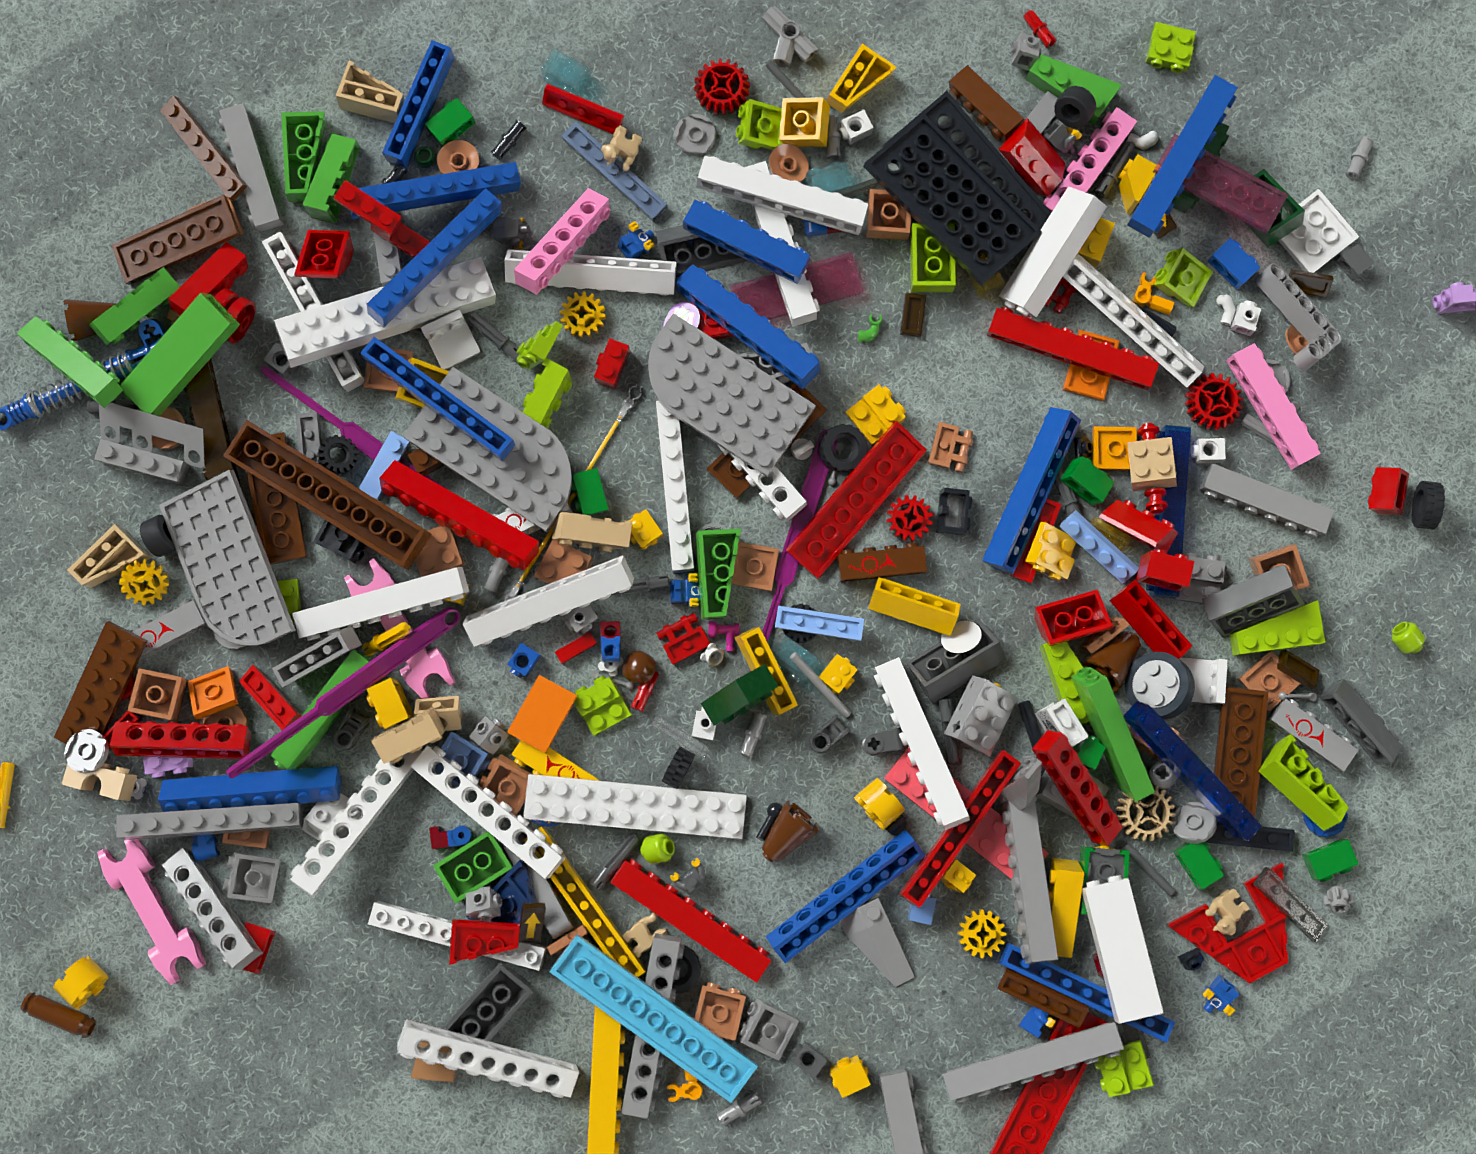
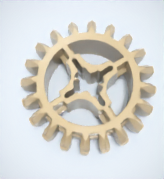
M1153 786L1155 792L1150 795L1154 797L1145 804L1141 801L1135 802L1122 792L1126 799L1118 798L1117 801L1123 804V806L1116 807L1115 810L1122 811V815L1117 816L1118 819L1124 820L1120 823L1122 827L1128 826L1124 832L1125 834L1129 835L1132 833V839H1137L1140 835V841L1145 842L1147 837L1149 841H1154L1155 835L1158 838H1162L1161 830L1165 833L1169 832L1166 824L1173 826L1174 822L1170 821L1169 817H1175L1176 814L1170 813V809H1174L1175 805H1168L1167 802L1171 801L1172 797L1167 796L1164 798L1166 794L1165 789L1158 792L1159 786ZM1158 802L1162 809L1161 819L1156 815ZM1131 804L1136 811V815L1133 818V821L1131 820L1129 813ZM1149 806L1147 811L1149 816H1143L1144 811L1142 809ZM1146 820L1155 825L1154 828L1149 830H1142L1137 826Z

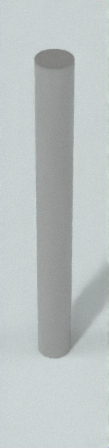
M794 652L790 659L842 716L847 718L851 711L806 662Z

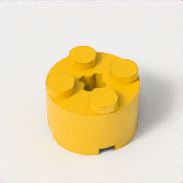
M878 778L873 780L854 797L855 801L865 809L867 816L882 831L905 811L899 800L893 793L891 794L886 785Z
M87 956V958L82 957L64 972L66 974L64 979L61 980L59 978L55 982L53 989L71 1007L79 1010L87 1003V999L92 994L97 996L105 988L103 984L109 977L90 956Z

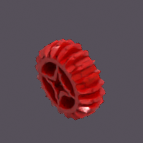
M719 58L716 64L711 60V66L704 64V71L699 70V77L695 78V83L697 84L694 86V91L697 92L696 99L700 100L701 107L706 105L708 112L714 108L715 115L718 113V110H722V115H725L727 109L733 114L734 107L739 110L740 103L744 104L746 97L749 96L750 82L747 81L748 74H744L743 67L738 68L737 62L730 65L729 58L726 60V63H722L721 58ZM710 78L713 86L711 91L707 93L705 85ZM737 81L739 89L734 95L731 87L733 82ZM723 97L725 98V100H719L717 98Z
M1211 373L1209 377L1204 374L1201 376V380L1196 379L1194 385L1188 387L1190 392L1186 393L1185 397L1190 400L1185 402V406H1191V408L1186 412L1187 414L1194 413L1191 421L1198 418L1199 422L1197 425L1199 427L1205 423V429L1207 430L1211 426L1214 430H1218L1219 427L1225 429L1227 424L1232 425L1235 422L1234 418L1237 419L1240 416L1238 411H1241L1243 406L1238 403H1241L1244 398L1238 397L1242 390H1235L1236 382L1232 385L1229 383L1231 377L1223 380V374H1219L1217 378L1214 373ZM1207 386H1215L1218 387V390L1216 392L1205 391L1202 388ZM1225 393L1229 398V403L1224 399ZM1217 396L1216 405L1211 408L1213 398ZM1199 397L1205 405L1204 411L1199 404ZM1213 411L1226 413L1222 417L1210 416Z

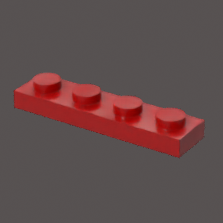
M547 84L544 88L542 105L612 134H614L618 126L623 124L624 115L550 84Z
M1046 499L1014 574L1010 575L1011 577L1029 584L1032 583L1036 571L1032 569L1033 565L1025 561L1040 523L1046 522L1054 526L1062 504Z
M252 665L239 680L281 730L301 717L300 713L257 666Z

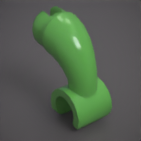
M872 314L870 315L869 324L871 328L858 332L859 342H870L876 337L882 321L881 314L879 315L878 322H874Z

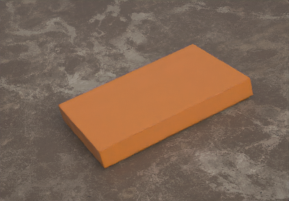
M1078 330L1077 335L1079 336L1083 334L1089 335L1094 338L1093 341L1099 343L1105 341L1112 343L1114 348L1118 349L1120 340ZM1069 364L1063 390L1104 401L1110 378Z
M539 675L507 733L546 754L578 696Z

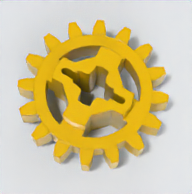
M583 291L582 296L575 292V298L572 299L568 296V304H561L565 310L559 311L560 316L564 317L560 321L561 324H566L564 327L565 331L571 329L573 337L576 333H579V337L582 339L583 335L587 333V336L590 338L592 331L597 334L599 333L597 327L604 326L601 320L606 319V315L602 313L605 311L604 306H599L601 304L600 299L594 301V294L587 297L585 291ZM588 303L591 304L596 309V311H594V309H590L588 307ZM582 311H585L586 315L580 318L579 315H581ZM569 319L575 320L577 322V327L574 326Z
M143 559L141 564L134 560V566L127 564V571L122 570L121 577L123 578L119 582V585H122L121 592H127V600L134 598V604L142 601V605L145 606L146 601H150L153 605L155 598L162 600V593L167 594L168 588L166 586H169V580L166 578L168 573L162 572V565L156 567L154 560L150 564L147 563L146 559Z
M983 909L979 910V914L972 910L970 918L966 915L963 916L966 922H959L963 929L957 931V934L963 936L959 943H966L963 948L965 951L972 949V956L979 952L980 958H984V953L991 957L993 949L997 952L1000 951L997 945L1005 943L1001 940V936H1006V933L1001 931V928L1005 925L997 923L1000 919L999 916L992 918L991 911H988L985 915ZM986 919L992 922L995 929H990L987 926ZM976 920V925L972 929H968L970 924ZM981 928L987 932V935H983L982 939L977 935ZM968 938H974L976 940L977 947H974L969 942ZM992 938H995L993 943L987 947V943Z

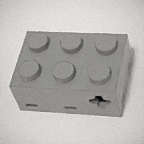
M972 675L944 734L978 753L991 756L1018 697L1002 689L998 683H992L987 679Z

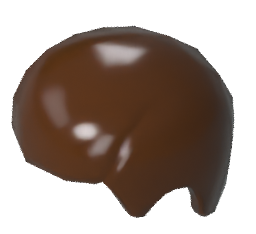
M635 651L628 654L622 663V674L625 679L632 683L639 682L644 684L652 678L656 671V661L652 656L643 651Z

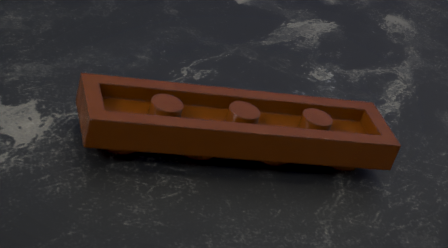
M1008 967L997 989L1080 1028L1089 1011L1088 1005Z

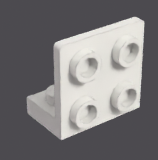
M460 309L421 327L441 368L444 370L480 353V349Z
M1179 658L1189 667L1194 677L1195 691L1191 702L1207 704L1225 703L1227 660Z
M340 793L339 800L317 802L304 818L302 830L321 841L319 839L320 835L326 828L330 829L335 822L333 820L340 810L345 811L349 806L347 803L349 798ZM354 811L351 814V819L360 820L363 813L361 811ZM345 828L340 829L337 832V837L346 838L349 830Z

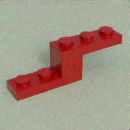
M346 180L333 197L334 201L371 224V231L413 258L430 243V241L402 224V216Z

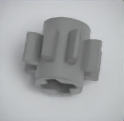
M1333 886L1326 891L1327 896H1324L1325 906H1329V911L1342 914L1351 909L1350 904H1353L1352 894H1348V889L1342 886Z

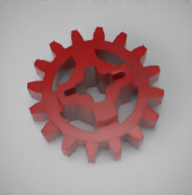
M905 495L903 501L898 497L896 499L897 505L895 503L890 505L893 511L888 510L886 513L888 516H891V518L886 520V523L892 524L889 531H896L894 537L902 535V541L910 537L911 542H913L915 536L921 539L923 537L921 532L928 533L929 529L926 526H931L933 523L928 520V518L933 516V513H927L930 505L924 506V499H921L919 502L916 501L917 495H914L912 499ZM908 505V508L904 511H898L901 506ZM917 507L921 510L923 516L919 515L916 510ZM912 509V518L915 520H912L907 527V518L904 516H907ZM896 520L900 521L903 526L902 529L897 525ZM913 526H921L918 530L910 532Z

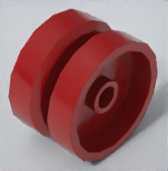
M225 288L219 291L214 298L240 324L227 339V341L235 344L245 336L253 322L256 304L245 297L239 298L237 293Z

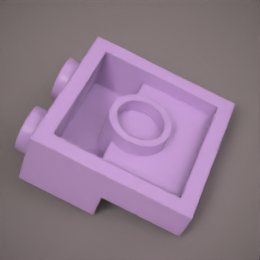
M1463 282L1451 284L1450 288L1442 290L1440 295L1433 297V306L1437 308V314L1476 310V290L1473 291L1472 284L1464 285Z
M143 757L145 775H151L152 778L163 777L165 772L173 771V774L186 773L187 768L193 767L192 758Z

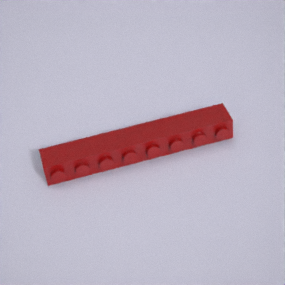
M1006 307L996 308L987 336L1067 364H1073L1076 367L1096 372L1146 391L1151 388L1159 363L1155 362L1153 357L1147 355L1137 356L1130 349L1123 348L1120 350L1114 348L1112 343L1093 341L1094 338L1089 335L1083 334L1079 336L1073 334L1074 331L1071 329H1058L1047 321H1041L1040 323L1033 320V317L1030 315L1026 317L1021 314L1020 316L1014 314L1013 310Z
M396 460L379 477L381 490L386 495L393 496L399 499L403 505L411 506L421 515L434 519L440 526L448 527L459 537L471 540L475 546L485 548L494 557L506 560L514 568H520L525 571L539 553L538 540Z
M1004 750L996 755L963 802L970 820L950 829H944L898 894L916 908L922 906L1021 765V762Z
M631 859L630 862L628 860L624 861L610 883L754 982H758L772 961L768 957L770 953L761 946L757 949L750 944L751 939L742 933L739 936L734 934L732 926L724 921L721 924L715 921L713 913L705 908L703 911L696 908L697 903L688 896L683 899L677 895L679 890L670 884H667V886L659 882L661 878L650 871L647 874L642 871V865L634 859Z

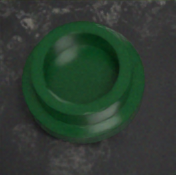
M420 147L415 152L414 158L420 167L427 168L434 164L436 155L430 147Z

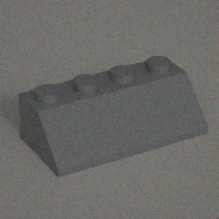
M737 213L730 214L732 218L739 220ZM683 225L655 231L661 260L676 262V277H680L692 264L698 269L702 268L707 271L748 261L685 230Z
M1285 564L1273 567L1270 571L1263 574L1254 575L1241 583L1232 584L1222 591L1213 592L1202 599L1209 621L1222 638L1305 605Z
M980 619L975 620L974 623L981 629V639L973 649L963 653H952L946 650L942 643L939 642L906 662L932 704L968 683L972 675L978 677L1006 660L1000 642Z
M1345 679L1337 680L1318 696L1376 764L1392 763L1402 748V745L1398 742V736L1384 726V720L1378 714L1372 712L1369 702L1355 692L1356 688L1350 681Z
M499 963L442 1029L490 1041L533 992L531 984L515 970ZM465 1052L467 1056L471 1057V1052Z

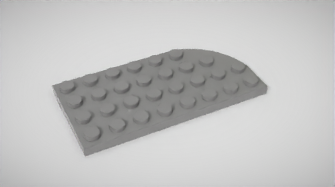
M675 313L671 315L651 346L648 360L649 378L653 391L661 405L670 414L766 477L769 476L816 408L815 404Z
M452 367L440 385L510 436L515 443L514 448L503 461H500L426 405L403 435L404 439L547 533L558 514L565 507L571 491V466L563 445L550 430Z
M228 470L159 505L201 616L215 633L236 644L263 645L295 631L234 470Z

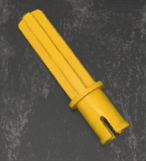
M402 622L383 634L375 635L373 640L363 644L362 650L368 647L363 653L367 656H372L378 651L385 650L388 645L409 634L411 626L407 625L406 622Z
M2 762L0 768V828H5L7 810L10 809L8 804L15 765L9 762Z

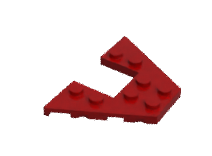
M1278 863L1243 882L1263 923L1227 942L1221 932L1213 931L1217 922L1213 916L1205 914V911L1209 909L1205 903L1166 925L1244 981L1252 983L1288 963V952L1286 950L1287 934L1285 932V887L1283 884L1284 864Z

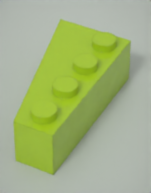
M546 358L542 363L546 367L543 373L536 375L533 381L534 391L527 393L522 405L524 410L521 412L548 429L552 421L550 416L553 411L557 412L562 404V400H560L562 395L570 391L573 383L571 382L572 378L568 369Z
M1318 600L1229 635L1233 656L1325 643Z
M1067 642L1049 646L1047 643L1040 645L1039 648L1058 702L1065 698L1081 724L1089 722L1071 679V676L1077 674V671L1082 669L1083 666Z
M1290 734L1273 746L1259 772L1325 831L1340 823L1349 807L1333 786L1325 783L1322 772L1318 767L1314 769L1307 760L1308 754L1304 749L1300 750L1294 743L1296 739Z

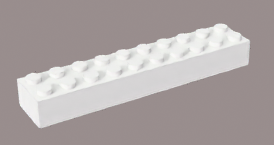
M479 257L446 267L384 328L367 312V303L383 287L274 320L290 367L292 368L368 344L373 337L381 340L420 328L460 309L462 314L495 304L496 294L482 258Z

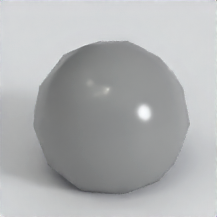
M1166 762L1156 763L1150 768L1148 773L1151 784L1159 786V789L1170 788L1177 779L1174 767Z

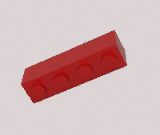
M225 242L168 298L171 310L181 316L200 293L211 294L215 297L222 289H230L234 281L239 276L244 275L248 269L246 255Z
M1136 579L1109 600L1153 652H1165L1179 659L1192 647V644Z

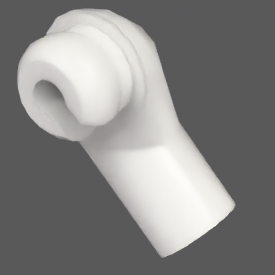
M1150 131L1148 134L1139 137L1130 133L1126 142H1132L1135 147L1145 150L1158 142V134L1155 131Z
M1227 294L1219 295L1216 303L1218 306H1223L1224 309L1220 323L1231 326L1236 311L1231 296Z

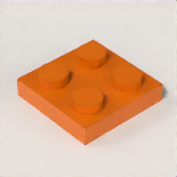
M229 666L187 681L193 715L197 720L238 704L233 674Z

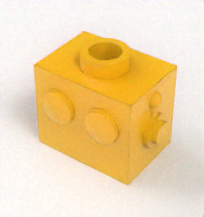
M647 509L641 513L634 514L633 518L628 520L632 521L630 541L633 545L638 543L642 550L647 549L648 546L656 545L657 541L663 537L662 531Z
M836 654L819 678L834 694H839L843 688L847 690L855 681L852 676L856 673L857 669L851 665L848 658H842Z
M954 859L940 881L947 888L964 893L971 886L976 874Z
M858 1055L850 1059L849 1057H844L837 1061V1065L830 1067V1076L833 1078L832 1084L834 1088L839 1090L842 1098L870 1086L867 1076L869 1071L867 1067L863 1066V1061L859 1059Z

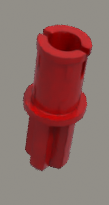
M1029 10L1023 18L1033 30V35L1042 41L1046 49L1052 47L1057 39L1048 30L1046 22L1043 23L1034 11Z
M655 671L650 680L637 687L638 692L630 706L631 708L642 713L644 712L650 695H653L652 690L659 677L658 672Z

